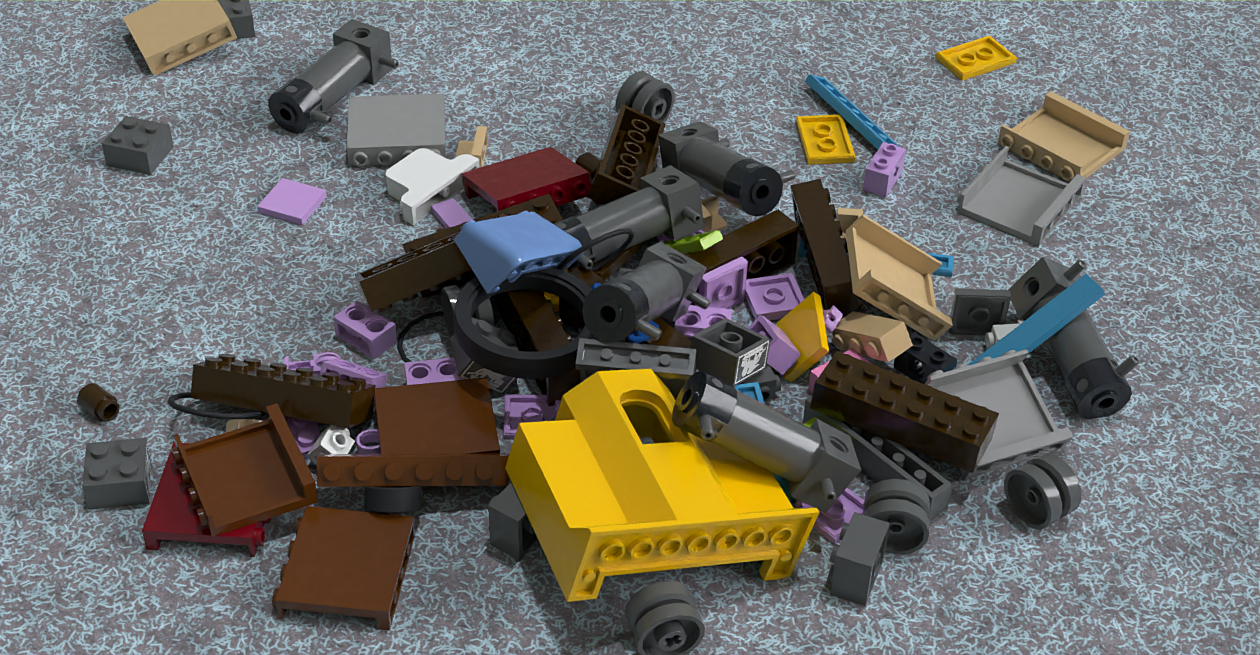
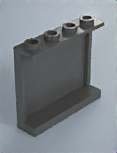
M579 338L575 364L576 369H580L581 382L597 371L652 369L676 400L686 381L696 373V349Z

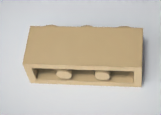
M855 311L842 318L831 332L833 335L832 341L840 351L846 352L852 348L861 356L885 362L891 361L913 346L904 321Z

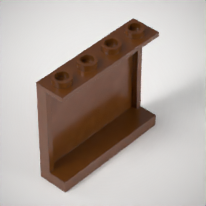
M487 377L375 388V406L381 454L500 453Z
M277 403L266 407L268 420L184 446L179 435H174L176 447L171 448L175 464L176 466L182 464V468H179L184 485L190 484L191 488H188L191 503L193 506L199 505V509H196L201 527H208L211 537L318 503L315 480Z
M306 506L303 517L298 518L296 523L295 541H290L288 563L283 564L281 568L280 587L275 588L273 592L272 606L277 608L278 619L284 618L286 609L369 617L377 619V628L379 630L390 631L415 539L414 517Z

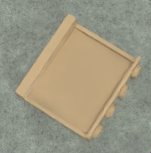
M160 0L122 17L153 75L160 74L237 39L229 18L217 0Z
M1050 91L1045 95L1043 107L1012 129L1004 124L1001 125L998 144L1003 147H1009V150L1022 156L1024 159H1028L1043 169L1071 182L1077 174L1088 178L1124 151L1130 131Z
M864 214L845 230L852 288L855 295L899 321H904L906 325L931 340H937L953 326L952 318L936 308L931 274L942 265V262Z

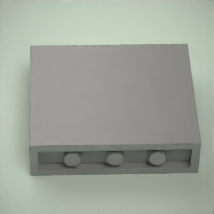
M444 93L349 97L347 131L349 166L395 165L415 150L421 148L429 149L446 158Z
M1005 146L999 154L996 153L993 156L992 161L988 165H984L977 177L972 178L969 186L965 190H961L957 198V203H959L958 213L1040 246L1082 196L1086 177L1077 174L1067 184L1007 160L1009 147Z
M1027 349L1019 352L1010 350L994 359L985 357L976 364L969 366L966 363L961 364L951 371L943 373L942 370H939L927 377L928 380L925 382V385L999 413L992 440L975 471L971 473L959 468L964 479L1035 458L1044 452L1051 453L1063 449L1073 438L1068 427L1058 430L1023 363L1024 358L1029 353Z

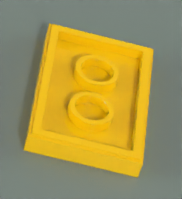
M990 35L939 51L935 55V59L962 81L1014 64L1017 61L1015 55Z
M840 114L796 117L795 122L807 165L855 163L854 150L844 119Z
M812 292L777 322V327L784 331L801 354L794 366L783 374L784 379L788 382L796 380L829 352L821 296Z

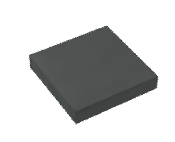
M955 288L950 315L953 326L949 328V333L985 336L986 333L992 331L993 325L1005 324L1011 299L1010 290Z

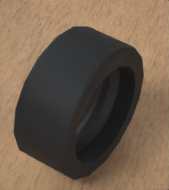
M421 486L364 487V510L383 513L420 511L422 488Z

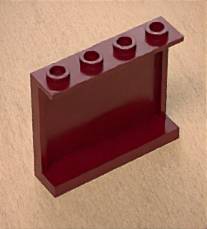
M552 147L461 173L467 198L471 199L482 196L495 206L497 211L547 194L550 195L557 207L587 197L591 185L588 171Z
M170 450L142 529L146 550H159L162 540L248 545L250 557H255L258 546H263L265 541L264 524L270 523L271 518L211 537L208 527H201L196 511V509H199V505L193 506L188 493V488H191L190 484L184 485L179 470V468H182V464L176 466L172 451Z

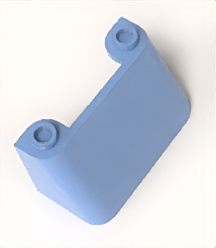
M523 211L517 215L478 222L471 220L460 228L461 232L454 238L455 243L487 294L497 292L500 289L498 286L506 279L512 283L521 274L552 267L557 268L566 257L582 247L579 240L537 213ZM582 252L572 261H570L562 270L565 271L568 267H570L584 252Z

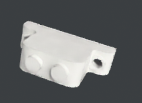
M417 149L386 171L387 193L400 201L399 206L403 211V219L415 225L432 212V205L449 200L464 189L461 173L480 168L479 159L469 154H463L453 160H449L429 149Z

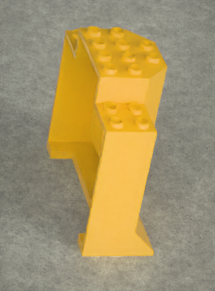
M652 369L597 371L562 396L555 421L518 424L505 467L567 602L597 599L604 577L764 560L759 570L764 581L790 577L819 511L817 508H793L773 473L712 442L704 441L675 426L672 421V412L676 400ZM651 437L654 444H642L640 438Z

